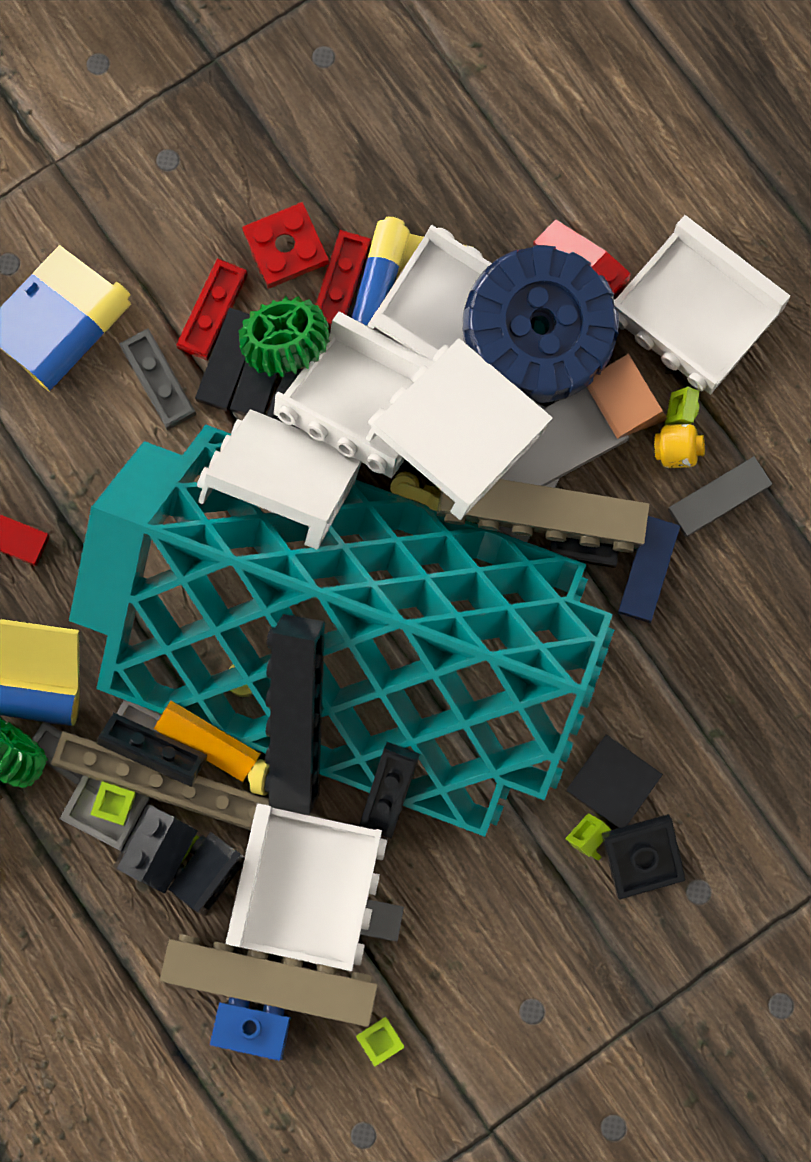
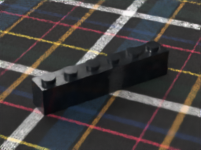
M283 614L276 627L272 626L267 637V647L271 648V657L268 661L266 676L271 678V686L266 697V707L271 708V712L266 724V736L270 737V744L266 751L265 763L270 765V772L265 781V792L269 793V806L272 808L310 815L319 797L325 622Z

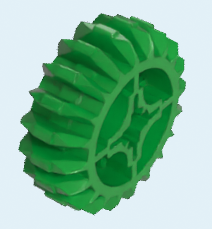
M285 296L282 301L278 302L273 299L272 303L267 306L260 304V310L250 311V318L242 321L243 328L239 330V347L246 362L249 363L250 367H254L258 374L266 372L269 377L278 372L283 378L286 372L292 371L296 374L299 368L309 369V363L311 361L318 362L319 354L326 352V344L330 342L329 325L322 310L318 305L312 304L310 299L302 301L299 296L293 300H289Z
M0 718V780L15 787L26 788L27 786H32L35 780H38L43 773L48 760L45 752L39 747L37 742L30 738V735L23 733L20 728H16L10 722Z

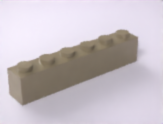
M499 479L461 520L450 512L455 502L440 490L437 516L445 517L444 522L454 525H465V521L479 523L478 527L485 530L496 531L501 526L512 528V533L516 535L532 536L533 532L546 534V539L564 542L566 537L580 539L579 544L583 546L599 547L600 543L613 545V550L630 553L633 552L634 548L637 549L644 544L649 503Z
M179 934L178 941L172 939L168 941L160 982L370 1027L378 984L371 983V975L352 971L350 978L337 976L338 968L317 964L316 971L302 968V960L282 957L281 963L268 961L269 953L248 949L247 956L233 953L234 946L214 942L213 947L208 948L199 946L200 938Z

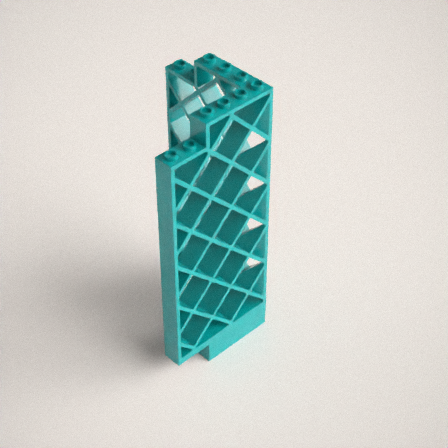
M209 425L203 427L183 455L144 441L92 505L69 621L108 635L97 690L161 714L171 700L250 748L266 753L270 744V737L266 736V724L271 712V708L266 707V697L271 686V678H267L266 671L271 654L260 658L239 625L265 616L270 625L276 627L283 614L295 616L289 606L317 597L337 628L324 634V656L349 647L368 678L340 688L326 664L324 663L322 717L329 715L347 744L335 749L321 745V775L370 793L386 743L390 742L403 748L411 746L414 752L420 754L419 760L428 774L412 779L403 806L484 837L490 824L497 826L504 807L497 803L499 798L507 799L510 788L545 800L549 787L557 788L563 772L562 768L557 767L559 761L566 763L574 744V742L568 741L570 733L576 736L584 718V715L578 713L580 706L585 708L589 706L615 630L609 628L613 614L580 602L588 579L582 577L586 564L503 533L481 529L478 527V524L470 521H465V525L444 522L445 517L437 516V511L430 509L424 504L358 480L355 481L318 550L314 548L291 550L286 543L306 540L309 526L274 512L263 513L259 506L216 489L212 490L204 504L198 503L202 489L197 487L198 482H194L198 475H201L204 467L209 468L215 451L220 452L226 435L231 436L230 433ZM228 511L231 517L208 519L204 513ZM169 515L173 516L177 522L163 524ZM398 529L412 534V536L397 537L392 530ZM359 534L364 541L345 544L340 536ZM151 540H153L171 569L145 578L144 572ZM254 547L258 554L236 557L230 549ZM477 558L493 565L478 567L472 559ZM438 563L445 572L427 574L421 565ZM231 565L254 599L228 609L210 582L207 574ZM387 570L394 579L374 581L368 572ZM335 577L341 586L320 588L313 579ZM182 585L203 619L179 628L158 594ZM556 587L567 591V597H560L553 588ZM518 593L525 603L510 605L503 595ZM468 600L476 610L458 612L450 602ZM417 607L424 617L405 620L397 610ZM137 610L154 638L131 646L129 645V640ZM397 629H403L421 660L391 670L372 638ZM549 630L558 641L542 643L533 632ZM215 635L235 667L211 676L191 644ZM499 638L507 649L491 652L481 640ZM166 654L186 685L172 689L157 683L143 662ZM486 660L506 691L474 701L456 670ZM584 669L581 683H575L566 671ZM433 679L451 709L422 719L404 689ZM247 684L266 715L251 719L235 713L223 693ZM574 693L576 697L562 734L558 733L541 703ZM380 697L398 727L371 736L353 706ZM518 711L535 740L503 749L487 721ZM464 729L481 757L451 766L434 738ZM547 760L551 761L547 772L531 766ZM494 778L497 785L489 807L486 808L474 803L465 786Z

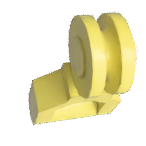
M405 471L396 475L391 483L390 489L392 493L425 504L432 510H438L440 489L437 486L425 485L422 489L419 488V480L413 473Z

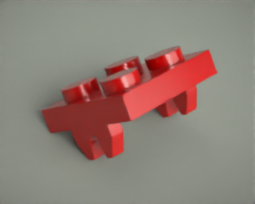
M303 202L242 227L253 259L268 289L329 264V259ZM282 235L291 236L295 241L294 248L289 252L279 251L275 246L278 237Z

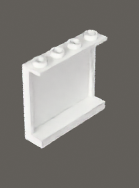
M684 215L676 224L675 231L613 301L615 309L619 313L620 329L626 328L635 335V340L639 345L647 350L652 349L661 356L662 362L674 371L678 369L686 375L688 382L699 391L705 390L711 395L783 311L790 295Z
M431 225L367 327L433 361V357L443 345L446 344L450 347L458 338L464 342L462 332L463 312L469 292L481 273L492 263L484 259L477 249L471 246H464L456 241L454 236L446 229L436 228Z
M338 312L332 320L330 342L326 344V352L319 354L318 362L311 361L309 369L304 368L285 394L277 392L275 395L274 415L278 416L282 422L294 425L307 432L313 439L324 441L337 448L344 456L354 457L366 464L372 471L382 473L392 479L405 459L378 435L370 442L367 441L366 437L371 428L368 422L377 410L383 408L386 411L392 405L390 403L391 398L402 386L408 389L413 384L411 381L413 376L423 365L429 368L434 362L351 317Z
M458 338L450 347L445 344L439 349L432 359L434 363L429 368L423 365L416 372L411 380L413 384L408 389L402 386L390 400L392 405L386 411L383 408L376 411L368 422L371 428L366 440L370 442L378 435L455 502L450 512L461 520L544 433L553 417Z
M250 409L243 420L237 419L231 436L226 435L220 452L215 451L209 468L204 467L197 483V487L202 489L198 503L204 504L212 490L216 489L309 526L304 545L318 550L353 487L362 462L354 457L344 456L337 448L324 441L313 439L307 432Z
M257 803L226 944L352 971L353 964L361 965L365 944L358 943L361 929L368 930L372 909L366 908L368 894L376 895L380 874L373 873L376 859L383 860L387 839L381 838L382 830H373L275 809L271 806Z

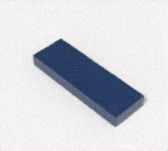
M648 516L645 541L642 546L637 548L618 610L619 614L651 623L680 525Z

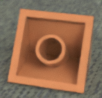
M629 353L605 367L600 375L595 374L593 382L587 386L617 439L662 423L667 419Z

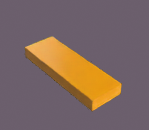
M171 700L153 728L169 738L207 754L206 761L242 782L260 755L259 752Z

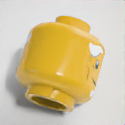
M665 425L659 434H655L656 460H661L666 468L694 467L698 461V456L705 454L704 435H698L694 425Z

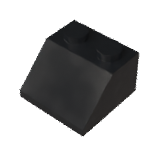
M146 805L113 867L165 894L198 830L163 811Z
M212 832L207 837L201 835L190 850L194 855L186 865L180 864L172 884L168 888V890L193 910L206 916L241 869L245 859L242 854Z

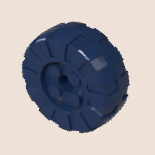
M534 245L531 248L514 250L498 258L475 281L464 307L463 340L486 363L493 366L531 400L537 403L554 402L582 391L593 382L595 374L600 375L613 355L618 337L619 313L615 309L614 294L604 276H599L590 266L591 262L575 252L567 253L558 250L556 246ZM538 320L542 322L545 326V334L536 333L531 327V321Z

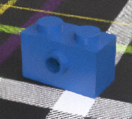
M229 997L228 1004L219 1002L210 1041L211 1046L279 1061L282 1060L291 1017L283 1016L285 1009L265 1004L263 1011L250 1009V1001Z

